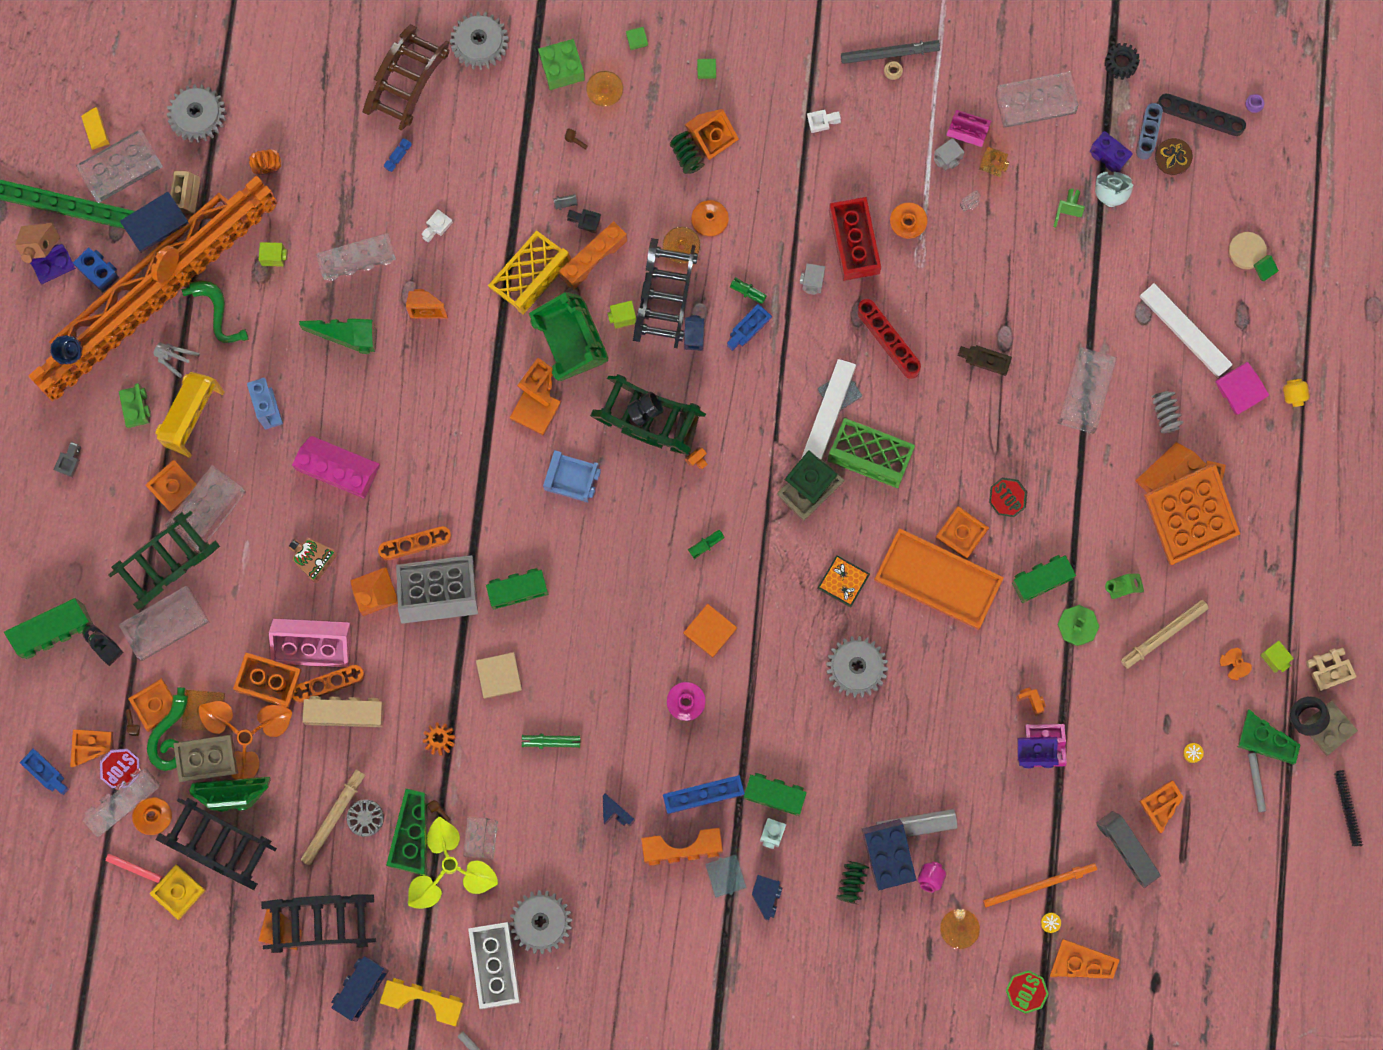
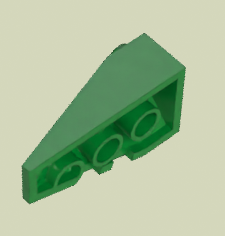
M332 319L329 323L322 320L299 321L303 331L359 351L361 354L375 352L377 329L372 319H347L346 323L337 319Z

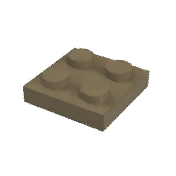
M1333 701L1326 705L1330 714L1329 725L1320 734L1310 736L1326 756L1358 731ZM1319 710L1304 725L1317 722L1322 715L1321 711Z

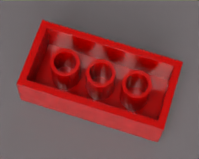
M867 197L830 203L829 215L843 281L879 275L881 263Z

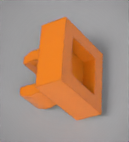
M698 447L684 459L688 465L693 466L696 464L699 469H703L708 465L703 459L707 453L701 447Z

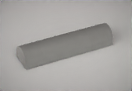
M954 809L897 818L903 823L906 837L957 829ZM897 819L879 821V822H876V825L882 824V823H886V822H889V821H893V820H897Z

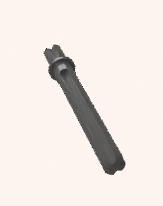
M920 40L919 43L841 53V62L846 64L913 54L924 55V53L940 51L939 40L926 42Z

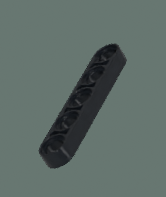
M1162 94L1157 102L1162 107L1164 113L1232 136H1240L1246 128V122L1240 117L1172 94ZM1161 100H1170L1171 106L1164 107L1161 104ZM1186 105L1189 111L1182 113L1179 110V106ZM1204 111L1207 116L1205 119H1200L1196 113ZM1222 117L1224 124H1216L1214 118ZM1232 124H1241L1242 130L1235 131L1232 128Z

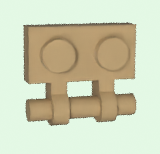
M1343 648L1331 649L1326 654L1321 656L1315 655L1312 659L1306 661L1308 668L1316 666L1318 671L1311 675L1319 692L1356 678L1349 659L1341 662L1340 656L1345 655ZM1332 660L1334 665L1325 668L1324 662Z

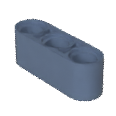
M1151 103L1147 106L1142 119L1136 154L1143 160L1149 159L1152 156L1157 142L1163 113L1162 107L1157 103ZM1149 112H1154L1157 116L1153 117ZM1145 129H1151L1153 134L1147 133ZM1142 146H1147L1150 151H1144Z

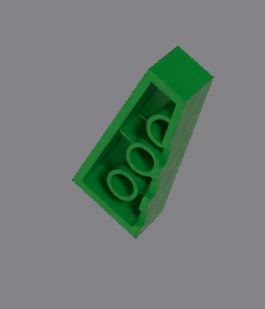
M405 789L386 864L389 868L427 876V795L423 792Z

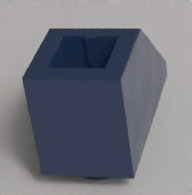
M698 315L685 317L684 350L703 351L704 318Z
M757 875L752 897L764 919L769 921L770 917L774 918L777 906H774L776 898L780 899L783 887L779 886V881Z

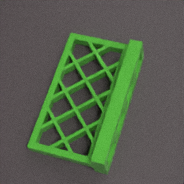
M844 418L827 461L892 487L899 488L915 445ZM845 426L854 427L856 433L847 436L844 431ZM869 433L874 440L865 443L861 435ZM858 436L861 444L852 447L849 439ZM885 439L890 442L891 447L882 449L879 441ZM846 441L849 449L845 451L837 449L838 443ZM876 443L879 451L870 454L867 446ZM902 446L910 449L908 454L901 457L897 448ZM864 448L867 456L860 458L856 455L855 450ZM894 450L897 458L888 461L885 453ZM882 455L885 463L876 464L872 458ZM899 461L902 467L901 472L892 470L890 464Z

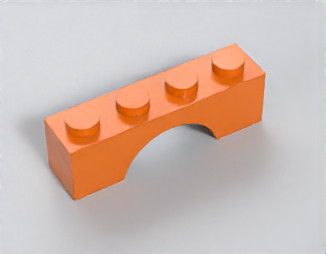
M613 221L559 270L560 278L572 290L576 289L588 277L590 271L600 260L611 253H615L627 242V234Z
M720 828L700 830L696 841L689 847L682 849L669 846L661 835L641 838L644 862L649 863V866L660 865V861L668 860V863L680 862V858H688V861L699 860V856L707 855L708 858L719 857V853H723Z

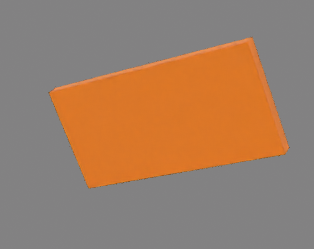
M899 528L874 581L979 630L1004 577Z

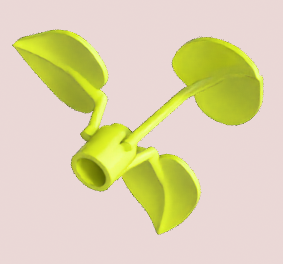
M438 817L432 823L427 835V844L433 853L444 852L446 858L442 861V871L434 882L428 876H418L411 882L408 891V905L412 908H429L440 900L442 891L436 884L445 873L453 874L459 871L464 874L463 885L472 894L484 893L498 885L495 872L486 863L471 861L467 865V871H464L461 867H458V862L454 857H449L447 850H454L458 846L460 835L452 824L441 817Z

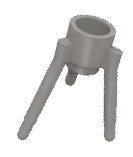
M161 342L158 343L154 349V356L158 357V362L164 364L179 378L182 377V374L166 360L169 361L172 357L189 363L190 360L174 353V351L194 356L200 355L191 350L175 347L170 344L165 345Z

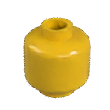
M1302 378L1289 380L1283 386L1285 402L1292 404L1293 407L1303 406L1304 401L1310 398L1308 384L1302 381Z

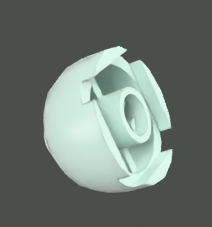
M1103 172L1096 178L1095 193L1097 198L1105 205L1114 207L1125 203L1130 198L1134 185L1132 184V179L1125 174L1114 172V175H1108V172Z

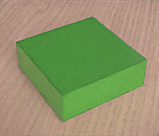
M644 27L626 31L630 50L648 46Z
M697 59L698 79H716V59Z

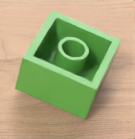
M574 39L538 49L549 90L585 81L584 71Z

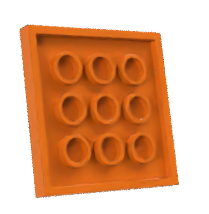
M1211 464L1144 494L1170 565H1174L1240 535L1215 464Z

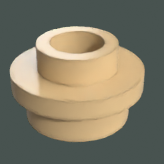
M895 61L887 63L884 68L885 76L891 80L900 78L903 72L902 66ZM895 69L897 72L893 74L890 70Z

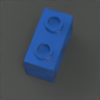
M88 247L73 264L103 293L119 278L115 273L117 269L110 262L106 264L102 260L104 256L99 251L95 250L93 252ZM95 260L92 265L87 266L88 261ZM103 272H108L106 277L100 278Z

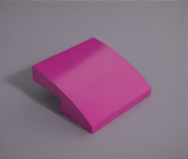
M956 110L946 136L982 147L991 121Z
M1248 362L1215 381L1223 398H1227L1235 415L1242 413L1269 396L1260 378Z
M1025 725V738L1057 737L1059 765L1054 766H1066L1065 725Z

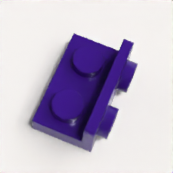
M63 244L55 245L46 257L33 258L30 263L41 284L76 269Z

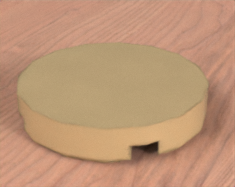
M1243 232L1236 235L1228 247L1229 257L1235 266L1241 269H1253V265L1264 258L1267 253L1264 240L1253 232Z

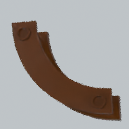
M412 24L404 29L399 36L401 40L398 44L394 42L385 56L374 78L377 83L373 91L369 90L362 111L370 115L373 111L379 110L401 120L398 128L401 131L406 126L411 125L413 121L412 114L424 86L436 67L443 59L445 60L448 57L450 51L448 49L449 41H445L438 47L417 37V34H415L417 27ZM411 44H416L434 52V55L430 59L408 49ZM406 55L425 64L426 67L422 74L418 75L397 65L399 58ZM391 72L399 73L417 82L411 94L388 84L387 80ZM382 91H388L407 100L404 113L382 104L379 100Z

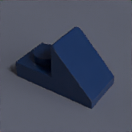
M606 793L602 796L604 825L615 814L617 815L615 819L623 826L626 824L631 826L635 822V819Z

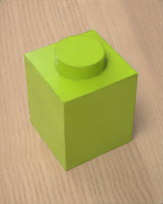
M260 242V264L262 266L284 267V261L288 259V250L285 249L283 243Z
M632 300L610 306L611 312L607 314L610 324L614 323L615 329L635 324L636 315Z
M1279 640L1260 655L1274 673L1279 670L1283 673L1291 666L1289 662L1294 659Z

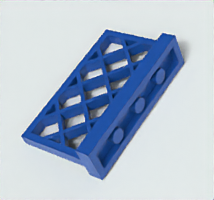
M740 775L666 793L663 794L667 814L745 794Z

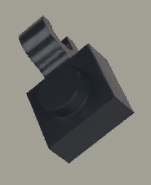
M583 209L582 214L569 210L567 221L578 223L579 229L596 233L601 214Z

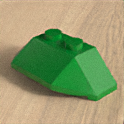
M258 777L192 783L189 792L190 795L212 811L246 810L252 807L268 789L271 778Z

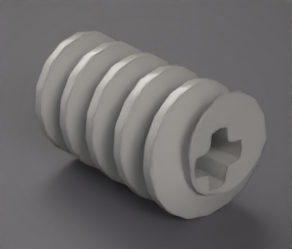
M1165 391L1151 396L1155 398L1153 404L1157 405L1155 412L1159 413L1156 417L1161 420L1158 424L1160 427H1163L1160 430L1161 433L1177 431L1180 429L1179 426L1184 423L1183 421H1177V418L1182 415L1181 413H1175L1180 408L1179 406H1173L1178 401L1177 399H1171L1176 394L1175 392Z

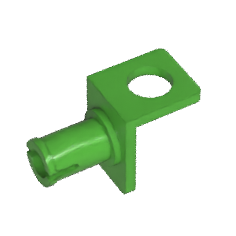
M1069 189L1067 200H1060L1053 227L1056 228L1060 213L1082 217L1085 206L1077 204L1080 195L1079 190L1076 189L1073 196L1074 189Z
M1126 574L1111 579L1105 584V589L1110 593L1111 599L1131 593L1144 592L1140 574ZM1134 579H1136V581H1137V583H1138V588L1136 587V585H1135V583H1134Z

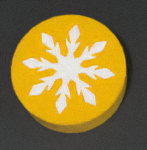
M1190 743L1183 750V757L1189 763L1199 762L1204 755L1203 748L1197 743Z
M1054 913L1045 914L1041 919V927L1047 933L1057 932L1061 927V919Z

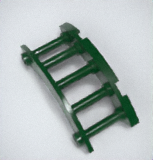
M617 374L616 376L607 377L608 380L614 383V387L604 408L592 410L590 415L592 418L608 427L614 425L622 429L621 433L661 449L664 445L670 447L671 452L689 454L691 448L685 445L684 441L695 416H706V413L700 410V406L694 403H690V405L657 396L662 406L672 409L662 433L656 435L650 433L649 430L654 418L650 417V421L637 428L630 425L629 420L631 417L627 408L620 419L611 415V409L621 387L633 393L629 404L647 394L648 391L631 384L622 375ZM679 412L686 413L687 416L678 437H675V439L669 438L668 436Z
M191 510L186 514L183 512L179 513L173 518L175 522L153 537L125 561L121 562L119 560L111 567L113 571L108 576L112 577L119 573L136 593L138 600L133 605L137 610L144 607L164 590L162 588L163 585L168 586L171 582L176 581L189 568L196 566L220 547L216 540L210 544L208 542L205 543L186 519L193 514ZM178 525L183 527L198 545V553L189 547L174 529ZM167 533L187 555L186 558L188 560L182 565L179 562L177 563L158 541ZM151 545L171 567L170 570L172 572L165 578L159 576L141 554ZM134 559L154 581L153 584L155 586L148 592L146 590L143 591L124 568Z

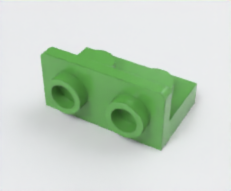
M137 383L133 388L120 390L119 396L126 427L131 428L150 423L151 411L145 403V399H147L146 389Z

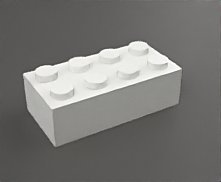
M509 923L469 928L479 1008L487 1009L521 1003Z

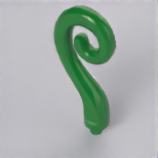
M177 687V695H173L170 712L153 729L147 742V755L151 764L162 771L177 768L175 757L172 760L165 761L158 756L157 745L160 737L182 717L186 710L188 696L185 695V688ZM174 739L163 741L160 746L161 753H166L170 747L174 748L173 743L179 741Z

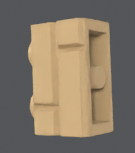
M174 171L170 195L182 213L194 214L201 177L187 171Z

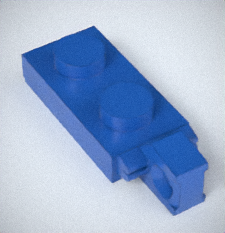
M757 304L733 328L730 334L732 338L727 342V347L733 351L739 344L741 346L747 344L771 320L772 315Z
M34 748L21 760L20 764L45 788L52 792L56 789L63 795L69 790L62 783L65 779L62 774Z

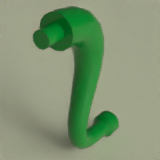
M201 280L190 282V287L181 289L183 296L192 294L193 297L207 296L211 299L214 307L213 331L218 341L232 343L239 340H249L246 329L229 336L222 333L225 300L222 290L216 284Z

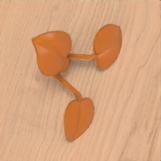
M213 701L199 706L200 719L208 731L221 734L226 726H228L237 734L238 743L243 745L242 752L235 751L238 773L231 775L234 779L253 778L259 769L260 761L258 755L252 751L246 752V745L252 742L253 734L263 728V732L267 736L278 737L287 730L292 716V711L284 706L268 705L263 707L257 714V720L261 725L252 731L249 729H241L239 731L228 723L233 718V711L226 702Z

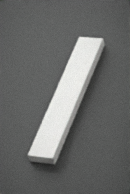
M1155 283L1140 295V298L1217 378L1233 365Z
M838 359L802 457L810 450L822 460L855 372L856 364Z

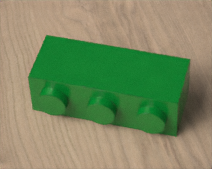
M1057 555L1049 560L1050 563L1044 566L1040 563L1032 567L1033 571L1027 574L1023 571L1014 576L1016 579L1013 580L1012 585L1022 603L1059 587L1076 577L1066 555L1063 557Z
M534 568L526 571L527 574L519 575V573L509 575L508 579L505 580L498 578L489 581L490 584H486L492 609L495 610L549 595L542 570Z
M755 773L754 776L750 774L743 799L800 817L807 792L803 791V787L798 785L789 787L782 780L774 779V781L766 779L767 776Z

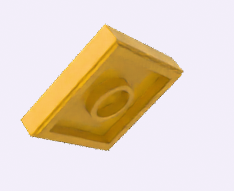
M176 864L149 894L177 920H180L206 890Z

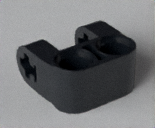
M88 625L83 629L84 639L108 666H111L124 653L97 626ZM89 631H95V633L91 635L88 634Z

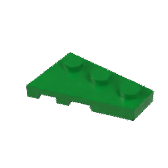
M1248 709L1237 747L1295 765L1301 745L1283 732L1269 725L1270 723L1260 719L1254 712Z

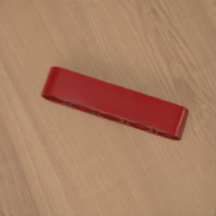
M863 299L858 305L859 318L904 376L909 379L916 378L921 369V363L876 304L870 299ZM867 306L871 311L865 313L862 311V308ZM879 321L882 323V326L875 327L873 322ZM892 336L894 341L887 342L884 337ZM901 350L905 352V356L899 357L895 352ZM914 365L917 370L911 372L907 369V366Z

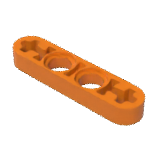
M444 526L383 542L378 548V553L384 560L396 559L446 545L451 541L452 534ZM441 531L448 534L445 536V540L435 538L436 543H433L432 533H434L435 537L440 536ZM422 536H428L430 539L426 546L419 544V539ZM404 541L411 543V548L407 551H403L400 548L401 543ZM397 543L399 553L396 554V550L390 551L388 556L382 553L385 551V547L394 549V544Z
M351 665L297 684L292 698L296 702L302 703L304 699H310V696L320 697L349 687L364 679V671L358 665ZM354 669L360 672L357 679L351 676L348 678L349 682L346 683L343 673L346 672L347 676L351 675ZM336 675L342 677V683L338 686L332 684V678ZM316 682L324 684L321 692L314 691L313 686ZM309 685V689L312 692V695H310L309 692H306L302 694V698H300L299 696H295V694L298 693V689L306 691L308 690L306 686Z

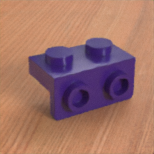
M1105 131L1096 139L1090 149L1092 157L1097 161H1102L1111 172L1120 173L1126 162L1133 155L1130 150Z
M1057 737L1017 738V761L1019 766L1023 768H1034V766L1053 768L1054 765H1059Z

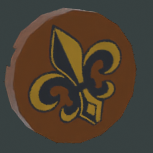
M1177 138L1163 141L1155 153L1158 168L1169 175L1186 172L1193 159L1190 146L1185 141Z

